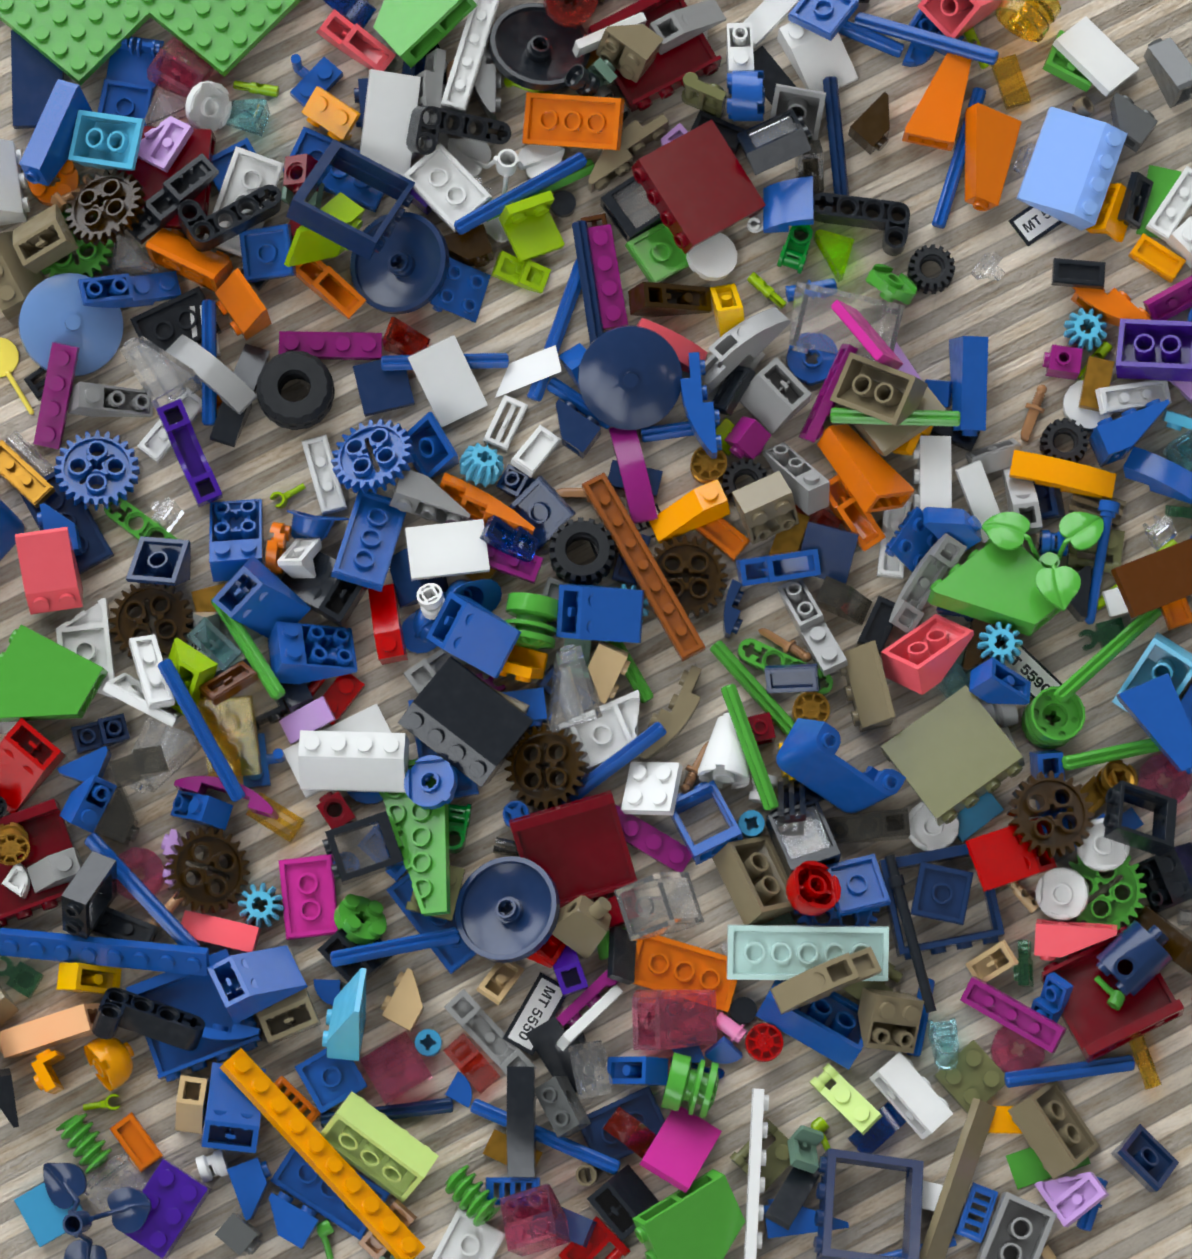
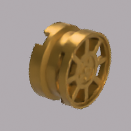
M702 446L693 453L690 463V471L693 478L704 485L717 479L720 481L723 478L727 468L725 453L719 450L717 451V458L711 459Z
M815 691L802 693L795 700L792 708V717L795 722L798 718L826 722L830 714L828 700L822 694Z
M1115 760L1107 763L1097 773L1095 785L1100 795L1105 798L1107 791L1121 780L1137 785L1138 776L1130 764L1126 765L1123 763V760Z
M18 823L1 824L0 863L4 865L21 863L30 852L28 833Z

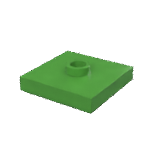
M663 223L656 225L625 244V247L649 282L662 283L689 267L685 253L675 244L673 234Z

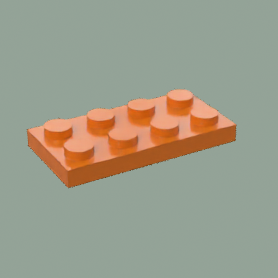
M526 92L522 143L620 151L625 99Z
M643 930L640 931L636 944L635 979L632 984L728 1013L737 980H727L726 955Z

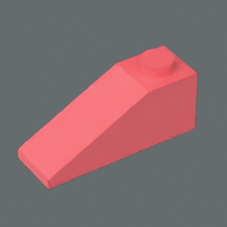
M1037 919L1034 956H1040L1041 960L1054 961L1056 957H1064L1116 936L1118 925Z

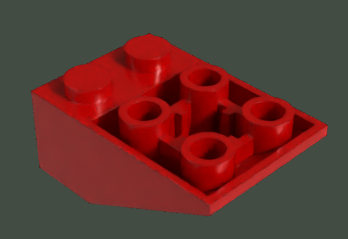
M23 718L14 725L0 742V796L5 799L7 811L10 814L21 809L66 757L61 750Z
M1037 824V831L1041 835H1045L1041 824ZM1008 826L965 841L984 892L1057 867L1053 857L1049 858L1046 850L1041 856H1038V848L1036 847L1029 852L1028 842L1020 845V840L1023 837L1021 835L1013 836V833L1017 830L1016 826Z

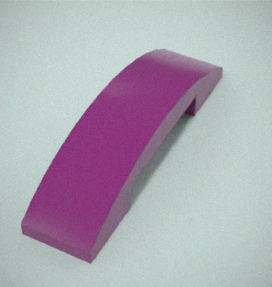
M615 427L609 428L632 521L634 524L658 519L637 431L623 430Z
M191 776L177 779L174 782V786L180 791L206 795L209 788L228 794L219 777ZM240 784L245 792L243 799L249 800L247 808L253 813L278 820L279 814L266 800L253 790Z

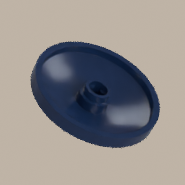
M405 212L399 223L394 222L396 226L389 238L384 237L386 241L379 254L374 252L370 260L354 252L351 254L350 274L356 291L366 299V303L388 314H406L428 304L442 288L448 273L449 251L442 233L429 220L411 212ZM388 214L374 220L363 232L373 237Z
M627 325L615 327L602 333L588 346L580 362L578 381L583 401L596 418L611 427L623 430H637L659 422L672 410L681 391L680 379H682V369L675 350L664 337L645 327Z
M517 856L493 859L477 868L468 877L460 890L455 910L458 931L466 945L487 960L509 963L525 959L537 952L548 941L555 930L560 912L559 894L549 874L531 860Z

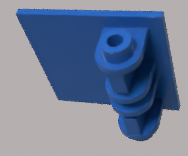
M132 36L129 39H124L121 42L122 46L109 59L106 79L149 85L156 88L164 41Z
M449 258L447 277L438 294L430 302L433 305L432 309L438 312L446 310L476 323L491 275Z
M919 507L906 514V518L898 526L901 531H895L894 535L896 537H892L890 542L885 545L887 548L885 553L891 557L895 555L911 572L914 571L929 549L939 540L924 525L923 511Z

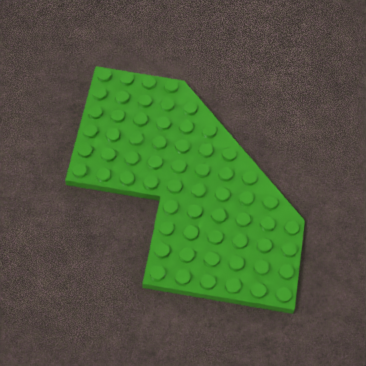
M0 0V20L80 86L122 46L121 42L124 39H129L150 17L225 77L302 0Z

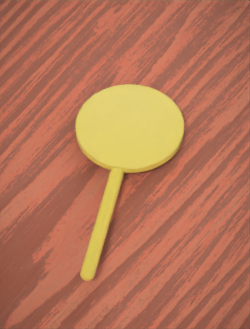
M0 338V378L7 376L30 415H33L34 410L11 374L19 363V352L10 340Z

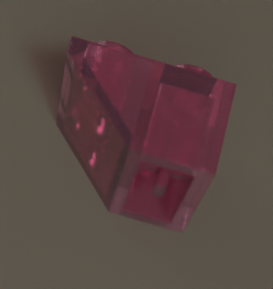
M173 37L159 50L148 67L147 78L186 102L192 88L200 82L207 81L214 68L177 38Z
M544 1184L500 1198L509 1252L523 1257L571 1242L566 1215L550 1184Z

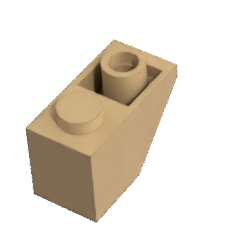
M599 641L588 665L600 702L606 704L608 698L614 699L620 686L616 684L619 674L625 676L631 663L627 660L629 652L605 641Z
M407 968L405 973L401 971L393 984L397 987L393 996L387 995L380 1009L384 1011L382 1014L384 1018L412 1032L424 1010L414 972Z
M180 1076L176 1100V1131L202 1134L209 1079Z

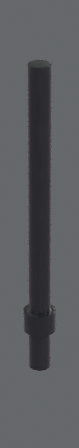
M895 854L884 857L889 873V878H887L889 887L894 891L926 1013L934 1012L937 1010L903 887L905 885L903 874L900 875Z

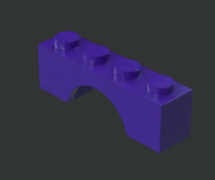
M181 398L156 408L198 508L223 498Z

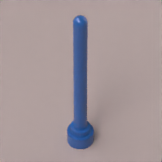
M1111 500L1099 501L1098 511L1103 519L1104 529L1097 544L1089 591L1087 618L1085 619V622L1089 625L1093 624L1096 618L1112 519H1115L1120 509V503Z

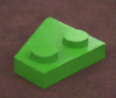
M1059 30L1054 41L1065 32ZM1053 45L1051 46L1042 69L1087 92L1092 83Z

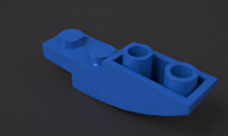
M176 271L131 277L127 273L78 279L83 306L100 308L150 306L156 301L171 300L181 295Z
M699 352L689 353L688 357L690 378L680 379L682 402L689 425L696 439L710 458L716 459L717 451L722 450L721 435H716L715 425H720L719 409L714 410L713 402H703L708 400L707 385H702L701 376L706 375L705 360H700Z

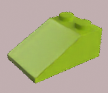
M341 192L320 209L358 230L363 224L361 218L365 209ZM301 225L296 230L284 265L291 267L333 258L340 255L344 250H349Z

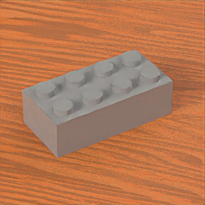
M1002 1192L976 1259H1039L1057 1214L1011 1193Z

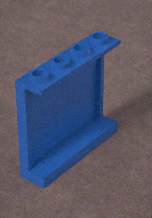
M224 949L209 955L210 966L231 956L230 951ZM165 972L126 987V990L201 1017L205 1022V1027L212 1028L213 1023L228 1027L227 1032L231 1033L233 1020L221 999L210 973L207 976ZM253 1015L244 1019L256 1022ZM259 1035L248 1040L235 1042L214 1041L201 1037L198 1047L193 1051H187L145 1036L158 1071V1079H166L167 1082L179 1079L182 1075L181 1072L191 1069L192 1073L208 1067L207 1062L217 1059L218 1063L228 1060L232 1056V1052L240 1048L245 1052L258 1048L257 1043L263 1041Z

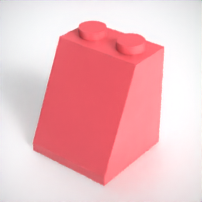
M922 0L917 7L945 36L957 39L993 13L1003 0Z

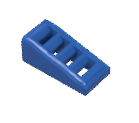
M486 1177V1190L489 1189L491 1191L487 1196L488 1200L494 1198V1183H499V1199L495 1205H540V1177ZM505 1183H510V1199H505ZM515 1183H521V1199H515ZM526 1183H532L531 1199H526Z
M973 1182L954 1234L977 1243H982L999 1192ZM978 1192L990 1197L989 1202L974 1197L975 1193ZM972 1202L986 1207L985 1213L972 1208ZM972 1213L982 1217L981 1223L968 1218V1214ZM965 1223L978 1227V1232L976 1233L964 1228Z

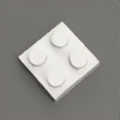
M630 762L621 807L624 814L674 815L683 769L682 765L675 762Z

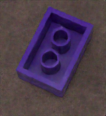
M1120 318L1116 357L1117 378L1192 382V321Z
M163 1159L142 1190L150 1199L152 1206L145 1224L138 1231L124 1234L160 1258L167 1259L212 1189L170 1161Z

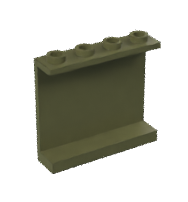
M967 685L881 745L883 755L889 762L892 761L899 772L906 777V781L933 814L938 826L943 823H951L957 818L961 810L965 807L969 809L976 805L980 800L979 797L986 792L992 793L997 790L1003 780L1007 777L1012 778L1018 775L1025 765L1021 753L975 695L969 692Z

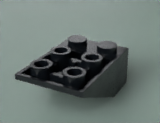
M318 552L313 558L315 578H292L287 573L284 574L281 581L308 604L313 611L340 627H344L368 589L367 587L331 577L336 559L321 552Z

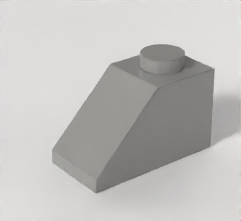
M74 847L41 859L27 868L34 892L39 893L71 882L83 864L79 851Z

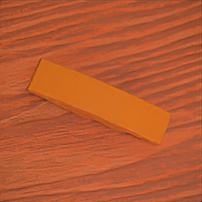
M446 472L444 473L439 487L470 513V518L474 520L483 519L485 532L527 548L535 529L533 525L494 496Z

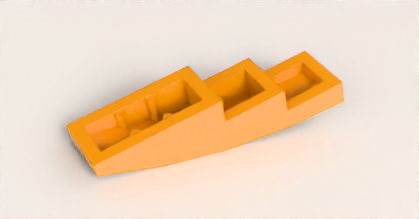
M1014 450L1009 477L1035 481L1037 485L1060 488L1062 492L1112 500L1116 480L1115 473L1068 460Z

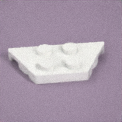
M102 598L88 610H83L74 619L66 621L56 628L57 644L107 670L108 673L97 693L116 699L114 696L103 691L106 682L115 678L111 633L109 631L108 602L106 598Z
M636 690L558 724L559 731L563 727L568 729V735L572 733L577 735L575 742L579 741L584 744L579 751L588 753L582 759V761L590 764V766L586 767L588 770L603 763L638 736L640 693Z

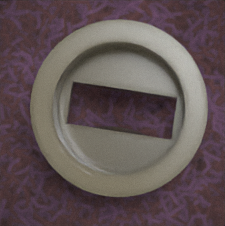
M1082 96L1073 103L1072 110L1076 111L1075 114L1088 117L1094 113V106L1087 96Z
M590 1164L581 1165L576 1171V1180L583 1186H591L598 1180V1170ZM586 1168L590 1169L592 1179L590 1182H588Z

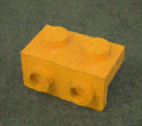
M316 86L301 112L308 117L306 121L317 128H320V126L328 130L327 135L339 142L341 139L350 140L352 137L350 132L361 113L320 86Z
M514 645L499 676L507 677V673L516 675L515 680L530 683L531 679H543L548 654Z
M47 1049L36 1055L37 1060L31 1063L37 1074L33 1078L38 1088L51 1094H57L64 1090L52 1065L66 1058L64 1053Z

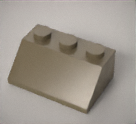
M13 231L0 233V309L6 319L9 320L20 314L21 307L30 291L44 280L40 272L35 274L23 267L13 247Z
M850 352L830 401L898 427L918 409L928 384L913 375Z
M927 386L916 410L947 411ZM854 424L860 437L883 456L888 455L930 427L918 425H899L897 427L880 424Z
M870 641L843 652L848 666L839 669L841 676L846 677L847 686H844L847 701H852L854 711H851V717L854 727L859 726L860 732L891 725L896 716L876 641Z
M768 835L728 842L712 858L744 925L765 924L794 909L786 895L787 874Z
M1057 1081L1044 1084L1008 1110L1013 1122L1019 1127L1029 1146L1035 1151L1044 1169L1049 1172L1052 1179L1075 1168L1100 1147Z

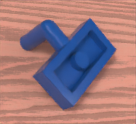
M294 54L291 56L293 70L302 80L290 91V95L303 107H305L316 86H320L329 92L343 77V72L325 57L309 71L302 65L300 55Z
M264 733L238 736L244 786L249 789L271 786L269 764L284 762L286 757L283 750L277 748L272 754H267Z

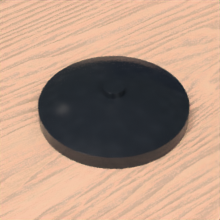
M526 3L508 9L494 23L489 39L490 55L497 69L513 83L531 90L553 91L567 87L564 82L567 71L575 64H581L586 68L590 57L589 52L576 58L572 51L575 41L587 35L581 23L565 10L549 4Z

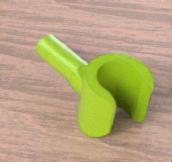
M302 483L285 493L274 492L271 494L270 499L274 500L282 496L281 503L275 506L282 509L287 506L288 499L306 489V487Z
M110 1094L106 1100L83 1104V1110L87 1111L98 1108H108L111 1111L118 1110L120 1106L111 1107L108 1101L112 1097H119V1095Z
M818 1117L811 1123L812 1129L821 1131L823 1134L830 1128L821 1117ZM824 1135L821 1143L826 1152L831 1147L827 1137Z

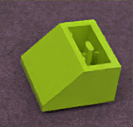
M179 638L174 639L168 659L173 662L197 708L201 709L204 707L207 698L206 695L203 696L199 687L214 678L218 663ZM175 699V704L170 707L184 715Z

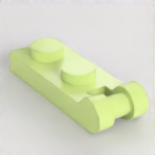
M829 1063L823 1068V1072L818 1077H814L809 1082L862 1135L882 1117L881 1113ZM832 1079L836 1084L829 1090L825 1085Z

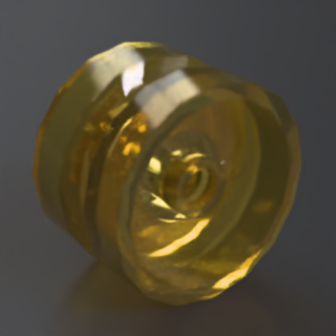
M1002 0L995 10V15L998 21L1012 34L1030 42H1040L1049 31V24L1053 23L1060 14L1061 6L1058 0Z

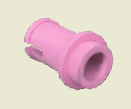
M723 1011L720 1012L712 1026H715L730 1037V1042L735 1041L737 1044L747 1033V1030L744 1029L745 1025L742 1024L740 1026L724 1014Z

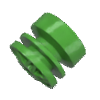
M509 593L506 613L516 617V619L504 621L521 631L515 645L530 649L554 648L556 641L550 636H555L557 629L547 623L557 622L558 600L533 593Z
M1051 686L1042 690L1024 708L1021 717V726L1026 738L1034 746L1042 749H1057L1064 746L1082 729L1085 721V707L1079 696L1073 694L1065 703H1060L1054 698V692L1059 686ZM1048 716L1051 717V722H1054L1052 726L1049 725L1050 721L1046 719Z
M674 1052L661 1108L678 1112L682 1102L687 1101L689 1115H693L695 1104L701 1105L699 1117L706 1118L709 1109L714 1103L717 1092L719 1063L712 1062L709 1073H705L703 1071L706 1060L702 1059L697 1070L691 1069V1056Z

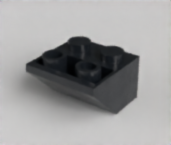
M1191 842L1173 847L1161 856L1155 855L1138 863L1139 866L1135 871L1137 874L1144 873V876L1139 881L1140 883L1147 884L1143 890L1145 895H1147L1151 909L1159 913L1192 900Z
M343 928L335 932L317 949L330 964V954L332 951L362 946L345 937L347 933ZM379 938V940L374 941V943L382 942V940ZM393 956L334 968L347 982L361 968H366L367 981Z
M629 1164L587 1198L589 1203L621 1241L636 1228L632 1218L659 1202Z

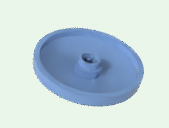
M63 273L51 276L40 282L30 291L21 307L18 327L22 345L30 358L46 371L52 342L80 347L74 377L85 376L102 368L114 356L121 343L123 317L120 308L83 306L78 279L91 277L76 273Z

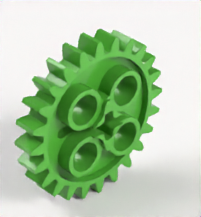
M64 210V212H62V215L64 219H66L69 216L65 213ZM72 233L79 247L76 251L80 264H75L74 254L71 252L67 255L69 260L66 263L60 264L56 261L42 270L44 275L50 273L49 277L63 273H76L94 278L93 273L95 271L103 274L101 265H110L106 257H113L114 254L108 248L115 247V243L108 239L106 246L100 241L97 246H94L91 242L85 244L83 240L79 241ZM86 249H94V253L91 256H82Z
M1077 854L1076 857L1079 863L1075 864L1070 861L1068 864L1091 883L1092 889L1089 896L1098 891V883L1106 885L1118 875H1122L1123 879L1107 890L1109 894L1107 897L1101 894L1087 904V907L1076 918L1075 922L1084 920L1087 923L1118 925L1117 930L1121 928V921L1126 925H1130L1128 916L1137 918L1138 915L1134 909L1144 908L1138 900L1147 898V895L1140 893V889L1146 887L1147 884L1139 883L1138 880L1144 876V873H1135L1139 864L1130 866L1128 863L1131 860V856L1129 855L1123 864L1113 870L1111 878L1105 879L1100 876L1099 871L1092 870L1084 865ZM1123 885L1128 888L1129 897L1126 900H1119L1115 896L1117 886ZM1096 901H1103L1107 904L1108 911L1104 916H1098L1094 913L1093 905Z

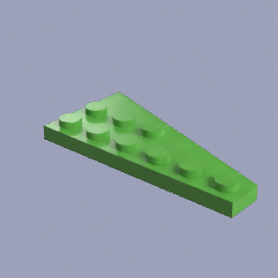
M418 759L409 760L408 769L411 770ZM433 776L430 777V781L425 782V785L430 788L436 784ZM379 792L385 804V811L391 823L398 847L404 858L403 863L411 878L412 888L421 914L424 916L451 914L448 804L437 809H424L413 803L406 793Z

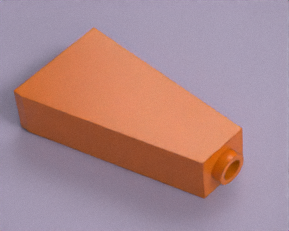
M951 53L946 54L905 127L902 141L952 151L972 59Z
M980 103L968 107L965 112V202L972 204L976 210L987 211L999 205L1022 121Z
M848 424L831 425L824 430L823 436L817 445L865 513L903 508L915 490Z

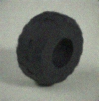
M286 351L274 356L264 365L257 380L256 391L261 409L270 421H273L282 428L299 430L313 427V425L320 423L332 407L335 388L331 373L319 358L308 352ZM300 379L310 384V392L301 401L291 402L281 396L282 388L291 380Z

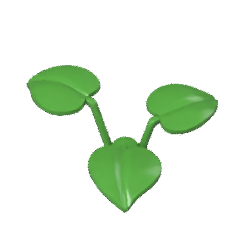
M1086 512L1067 514L1059 524V532L1066 539L1063 541L1058 554L1047 552L1042 556H1039L1031 537L1026 534L1030 529L1029 520L1019 513H998L986 520L982 525V529L987 534L989 540L1003 550H1015L1022 546L1025 539L1034 558L1044 567L1036 575L1038 590L1052 605L1065 611L1069 603L1077 595L1081 586V579L1079 574L1071 567H1059L1063 552L1069 542L1076 550H1086L1094 546L1102 536L1104 522L1099 516Z

